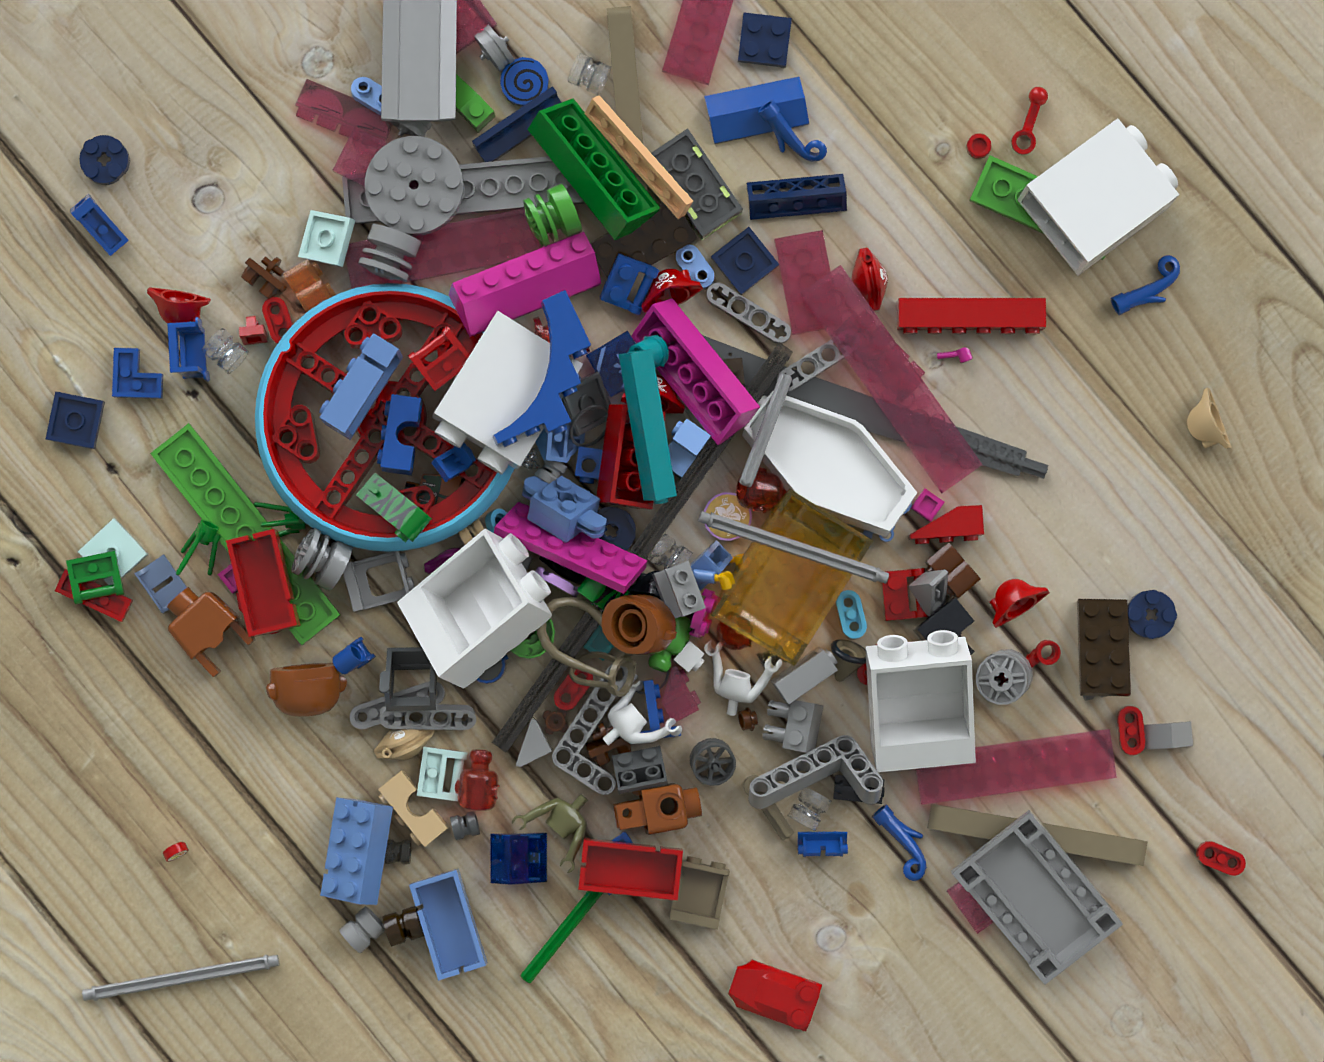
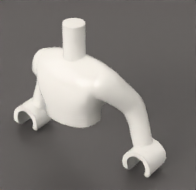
M710 639L705 644L704 650L708 655L712 656L714 690L716 694L729 699L727 714L735 716L738 702L752 703L764 690L772 674L782 666V660L779 659L776 666L771 663L772 657L770 656L765 661L763 674L754 687L751 688V676L746 672L727 669L723 677V666L720 656V650L723 647L722 643L719 642L716 649L711 646L712 640Z
M635 674L634 681L638 678L637 674ZM641 680L637 684H632L629 692L622 696L609 711L608 719L613 729L602 739L608 746L619 736L630 744L651 743L670 734L672 736L680 735L682 727L679 725L671 730L676 720L670 718L666 721L665 727L653 732L640 733L647 721L633 704H629L635 692L643 688L644 683Z

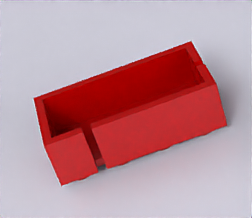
M270 529L254 533L252 535L253 539H256L255 541L249 535L226 540L248 636L253 638L301 626L296 604H290V600H294V595L278 530Z
M584 838L581 862L586 863V866L581 865L578 890L678 901L683 849L660 846V851H656L654 845Z

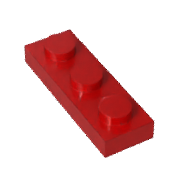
M65 569L55 592L73 599L68 569ZM94 581L79 584L81 591L102 587V585ZM112 594L83 600L81 604L123 622L133 600L124 595L117 596Z

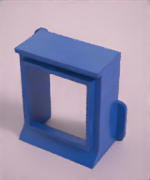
M195 317V322L167 323L170 373H179L183 379L204 378L205 381L209 382L210 375L207 371L205 329L202 327V320L199 317ZM178 335L180 340L181 367L179 366Z

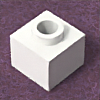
M689 641L675 657L674 661L688 673L691 669L696 672L705 661L701 658L704 653Z

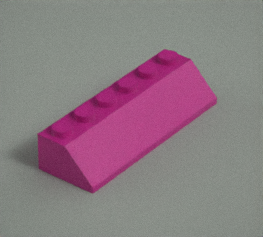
M581 232L453 282L448 295L471 337L484 332L497 311L514 320L542 309L541 302L544 299L566 290L569 297L601 285V279L595 252L585 233Z
M673 299L652 304L631 337L636 343L643 341L645 336L658 335L663 338L668 346L669 356L664 367L660 366L656 367V369L708 434L711 435L716 444H722L748 424L760 406Z

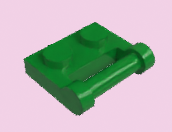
M116 551L66 560L75 605L83 603V600L112 594L117 596L124 595ZM113 577L114 584L80 590L79 584Z

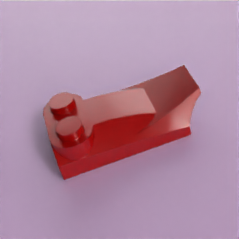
M752 959L745 965L737 966L728 995L733 999L738 1008L806 1032L812 1019L822 984Z

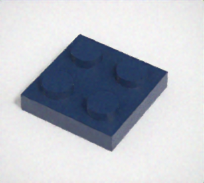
M744 12L738 62L786 68L792 18Z
M747 227L711 256L713 262L740 295L744 294L779 266V263L750 227Z
M55 391L45 439L95 449L105 401Z

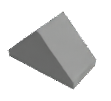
M945 569L924 572L908 586L925 614L929 617L946 602L948 571Z
M532 718L516 763L518 767L552 752L536 719Z
M1191 721L1144 725V750L1193 746Z

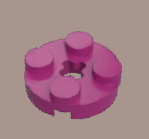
M706 588L701 594L706 596L704 599L706 608L694 612L690 626L693 630L689 632V635L697 638L704 637L705 633L708 634L712 625V619H709L710 614L713 610H716L720 599L719 596L715 595L714 591Z

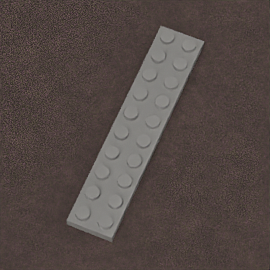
M549 156L459 165L464 180V194L461 205L455 215L525 209L523 200L530 198L536 207L534 195L539 194L546 203L548 202L546 191L559 184L564 185L573 204L585 203ZM366 173L342 175L345 216L354 219L355 224L380 222L372 212L366 199ZM415 180L409 184L411 189H417L419 183Z

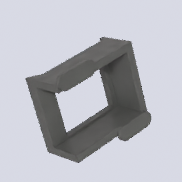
M387 648L386 671L380 673L379 691L384 693L386 711L436 710L437 674L423 648ZM395 670H430V697H393Z

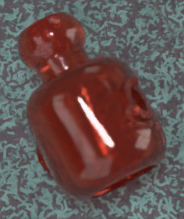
M758 468L751 487L740 484V478L737 482L736 498L738 503L743 508L751 509L754 512L763 511V514H765L767 511L775 510L780 503L787 507L793 506L796 503L785 490L778 476L767 472L765 468Z
M473 749L470 752L471 768L464 769L455 784V793L458 794V803L462 808L487 811L495 807L498 799V787L500 785H498L497 773L489 770V764L493 759L491 751Z

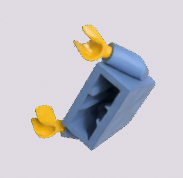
M716 540L690 564L699 590L701 591L709 583L716 584L719 581L723 590L731 589L732 585L735 584L733 574L730 571H722L726 566H730L734 562L737 570L748 568L750 565L748 556L746 554L731 556Z

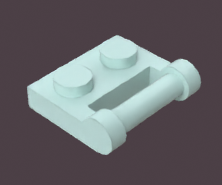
M423 747L417 796L461 802L462 794H460L464 760H467L468 752ZM447 758H455L450 792H444L443 786Z

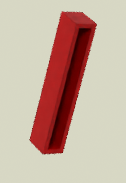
M898 298L897 330H903V334H918V330H927V334H942V330H952V334H966V330H976V334H991V330H1001V334H1015V330H1025V334H1040V330L1046 328V298Z

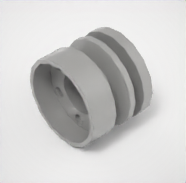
M372 224L367 240L376 245V248H364L362 252L372 259L360 257L358 264L379 277L407 282L409 275L399 269H412V265L403 260L404 256L416 257L421 241L393 228Z
M311 528L297 548L291 572L299 575L303 571L302 577L304 579H308L316 572L315 584L330 591L341 578L350 559L353 547L335 540L329 546L330 536L323 534L320 536V530Z
M1001 649L992 653L979 665L976 673V685L980 694L987 701L997 705H1008L1017 701L1030 688L1033 680L1032 667L1028 659L1012 649ZM1002 672L1005 673L1004 677L1008 678L1003 684L1001 679L997 678Z

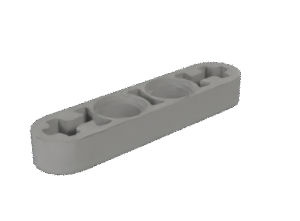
M714 283L708 287L707 299L713 306L776 344H783L789 339L791 329L783 320L722 283ZM722 289V295L727 299L729 294L733 295L728 302L727 308L722 306L725 303L723 299H712V290ZM740 300L745 304L743 313L736 314L732 311L731 305L734 301ZM754 314H763L766 318V323L763 326H755L752 322ZM770 319L775 321L772 326L776 329H779L781 326L785 328V337L780 336L779 339L776 338V332L772 329H769V333L764 331L768 327Z
M852 330L842 332L782 370L776 378V383L780 374L792 376L795 374L792 369L796 368L798 375L803 380L799 381L798 377L793 379L788 393L797 389L855 352L860 345L859 335ZM845 336L849 339L853 337L855 339L853 348L849 345L841 349L844 354L840 355L838 348L833 343L837 342L839 346L845 341ZM830 348L834 351L835 358L833 361L827 362L823 360L821 353L824 349ZM809 361L814 364L815 370L812 374L806 375L801 371V364L803 362Z
M436 704V710L386 711V705H384L379 713L381 724L388 729L468 730L476 723L475 711L469 705ZM401 712H404L405 721L401 720ZM413 712H420L423 716L419 721L414 722L409 719V715ZM438 712H443L447 715V718L442 722H437L433 719L434 715ZM389 713H394L393 720H388L387 716H389ZM451 713H454V721L451 719ZM463 714H468L466 721L461 720Z

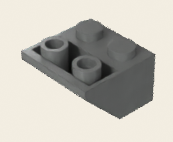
M660 746L612 755L619 794L668 784Z

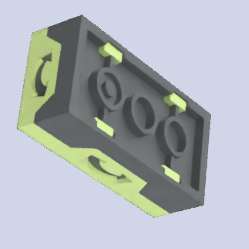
M688 128L651 153L693 200L685 217L701 240H704L742 214L743 208Z

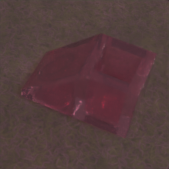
M677 666L671 670L662 699L669 717L674 718L676 722L698 711L697 705L701 703L695 690L689 691L686 685L689 679L684 669L678 670Z

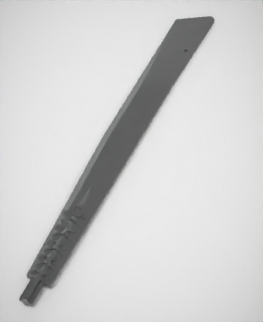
M702 335L721 359L742 358L746 390L767 397L774 391L776 378L782 370L787 368L786 366ZM792 369L795 372L791 376L792 380L798 377L799 381H802L803 379L798 375L797 371ZM817 377L812 378L789 393L787 392L786 395L854 419L863 425L868 432L1015 476H1019L1020 472H1024L1044 479L1049 465L1025 458L1027 452L1023 449Z

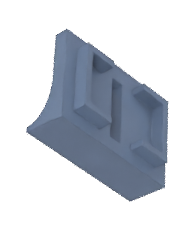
M164 554L148 566L134 573L162 614L169 611L167 605L187 588L180 576L176 575V570ZM172 576L173 581L156 593L154 592V588Z

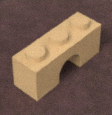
M401 770L378 789L381 793L378 797L384 805L393 806V809L397 812L394 817L402 826L407 825L412 833L409 835L418 846L423 844L426 847L447 830L449 826L435 808L425 815H416L410 810L408 805L409 798L418 788L405 771Z

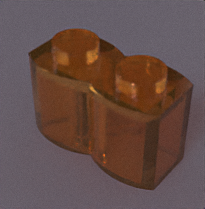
M308 259L283 274L306 313L321 302L336 295L329 282L324 284L320 278L323 272L316 261L311 263Z

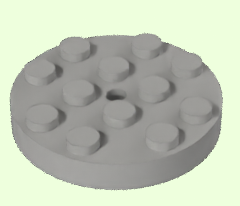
M406 136L387 143L374 155L366 171L365 194L372 212L382 224L410 236H420L441 229L455 216L463 199L464 180L457 160L445 146L427 137ZM415 180L419 183L417 189L409 187L411 181Z

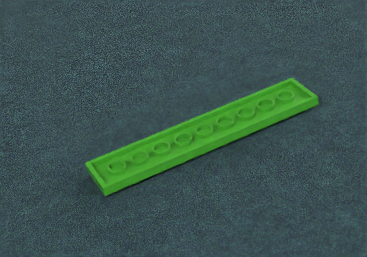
M190 423L150 453L201 519L210 521L219 527L217 532L221 535L219 541L227 552L226 540L249 535L255 541L256 539H253L252 534L273 529L272 527H261V523L267 522V520ZM280 538L294 595V600H290V604H296L301 625L289 630L298 642L304 645L341 616V614L320 587L315 584L311 576L308 579H304L302 577L303 571L299 575L291 572L294 555Z

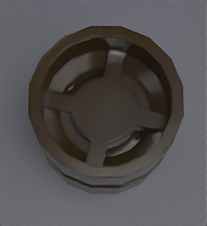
M417 906L403 909L400 915L394 912L382 916L385 932L391 947L405 943L406 938L415 940L424 937L417 913Z

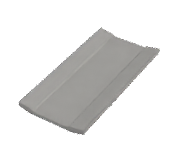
M383 0L381 120L391 122H442L456 120L457 0Z

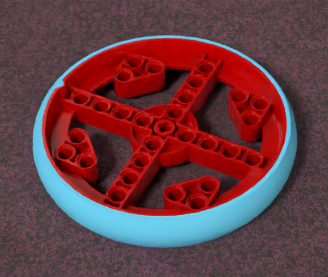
M386 283L357 287L339 293L309 310L290 327L274 348L264 368L256 397L255 431L258 450L264 469L281 499L293 513L310 527L320 530L321 534L328 535L331 539L349 546L371 551L411 550L443 541L457 534L487 511L503 491L515 469L508 465L502 475L476 459L472 465L478 467V473L473 477L467 476L465 472L458 475L465 482L450 496L435 504V494L427 486L398 490L432 518L413 542L408 539L405 543L395 534L397 529L381 515L363 513L346 506L376 462L379 449L383 450L384 440L372 443L370 436L374 432H381L382 426L387 425V419L384 415L386 401H391V394L399 395L402 391L409 392L410 397L421 398L420 395L428 385L424 377L419 382L411 380L412 374L419 371L412 362L399 381L387 382L376 399L375 406L369 410L356 431L360 439L324 492L314 483L302 466L301 461L312 464L319 459L320 447L312 412L304 405H296L291 409L298 380L301 374H304L335 394L333 392L334 386L339 379L344 380L347 375L315 354L330 339L345 331L344 337L347 343L354 349H360L366 337L370 338L373 333L387 342L393 343L398 341L403 334V329L397 320L402 319L434 328L422 347L436 338L442 332L441 330L448 326L470 355L484 332L469 336L449 296L428 288L409 284ZM367 312H376V318L373 321H365L364 316ZM389 324L397 326L396 332L392 335L384 333L385 327ZM355 331H360L363 333V337L360 341L353 342L350 340L351 334ZM449 341L435 350L438 353L437 358L453 347ZM307 358L315 360L314 366L310 369L303 368V362ZM425 358L422 360L425 367L431 363L426 361ZM332 371L335 373L333 381H323V376L326 372ZM423 402L419 428L417 427L416 433L413 436H407L404 434V428L398 435V441L403 445L414 446L434 460L436 457L452 449L454 445L435 434L433 430L426 427L427 412ZM299 412L307 413V419L303 423L295 421V417ZM286 432L293 433V440L290 443H282V436ZM429 438L437 440V446L432 450L425 448V441ZM307 445L313 446V454L309 457H304L302 455L303 448ZM361 452H367L369 454L368 460L363 464L357 463V455ZM348 472L354 473L355 479L352 483H343L344 474ZM422 492L430 494V500L426 504H420L417 501L418 495ZM332 493H340L341 500L338 504L332 505L329 503V497Z

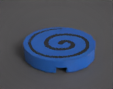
M521 57L514 59V62L505 66L501 73L500 85L508 101L524 106L548 90L549 79L546 69L540 62L532 58Z

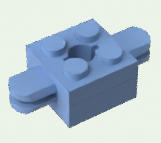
M530 476L524 480L522 496L530 500L527 517L529 521L565 543L580 532L591 538L603 536L607 519L597 513L600 498L563 476H560L550 484L537 476Z

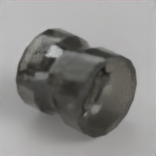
M388 839L385 864H393L394 862L410 864L411 840L395 842L393 839Z

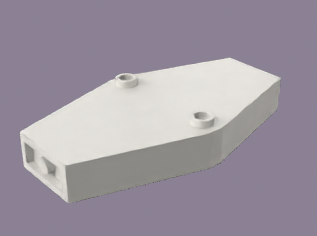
M773 391L768 397L764 395L758 402L759 410L750 422L744 426L742 436L751 447L756 439ZM789 396L785 397L762 461L793 500L803 508L887 537L914 500L917 491L864 426L856 420Z

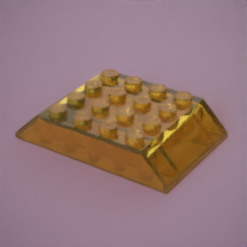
M791 489L773 507L760 528L861 562L873 543L872 539ZM752 541L732 573L735 584L732 585L731 589L721 590L711 616L795 666L852 574Z

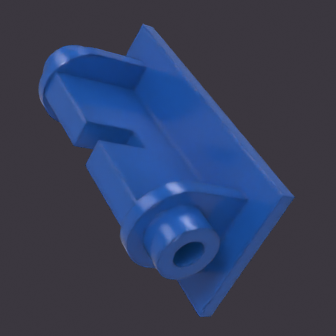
M798 832V855H803V857L821 856V850H825L826 856L843 857V854H848L847 832Z

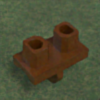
M265 256L261 261L267 266L265 270L249 257L245 262L247 267L241 276L243 280L253 286L260 276L264 278L266 282L259 292L268 299L277 295L279 291L283 293L287 287L272 275L276 273L281 277L285 272L279 267L281 264L280 258L276 257L271 261Z
M603 722L598 724L600 731L592 734L594 740L586 743L590 758H594L598 766L611 761L607 751L614 748L617 749L618 754L631 752L630 743L620 736L609 746L602 738L613 727L605 728Z

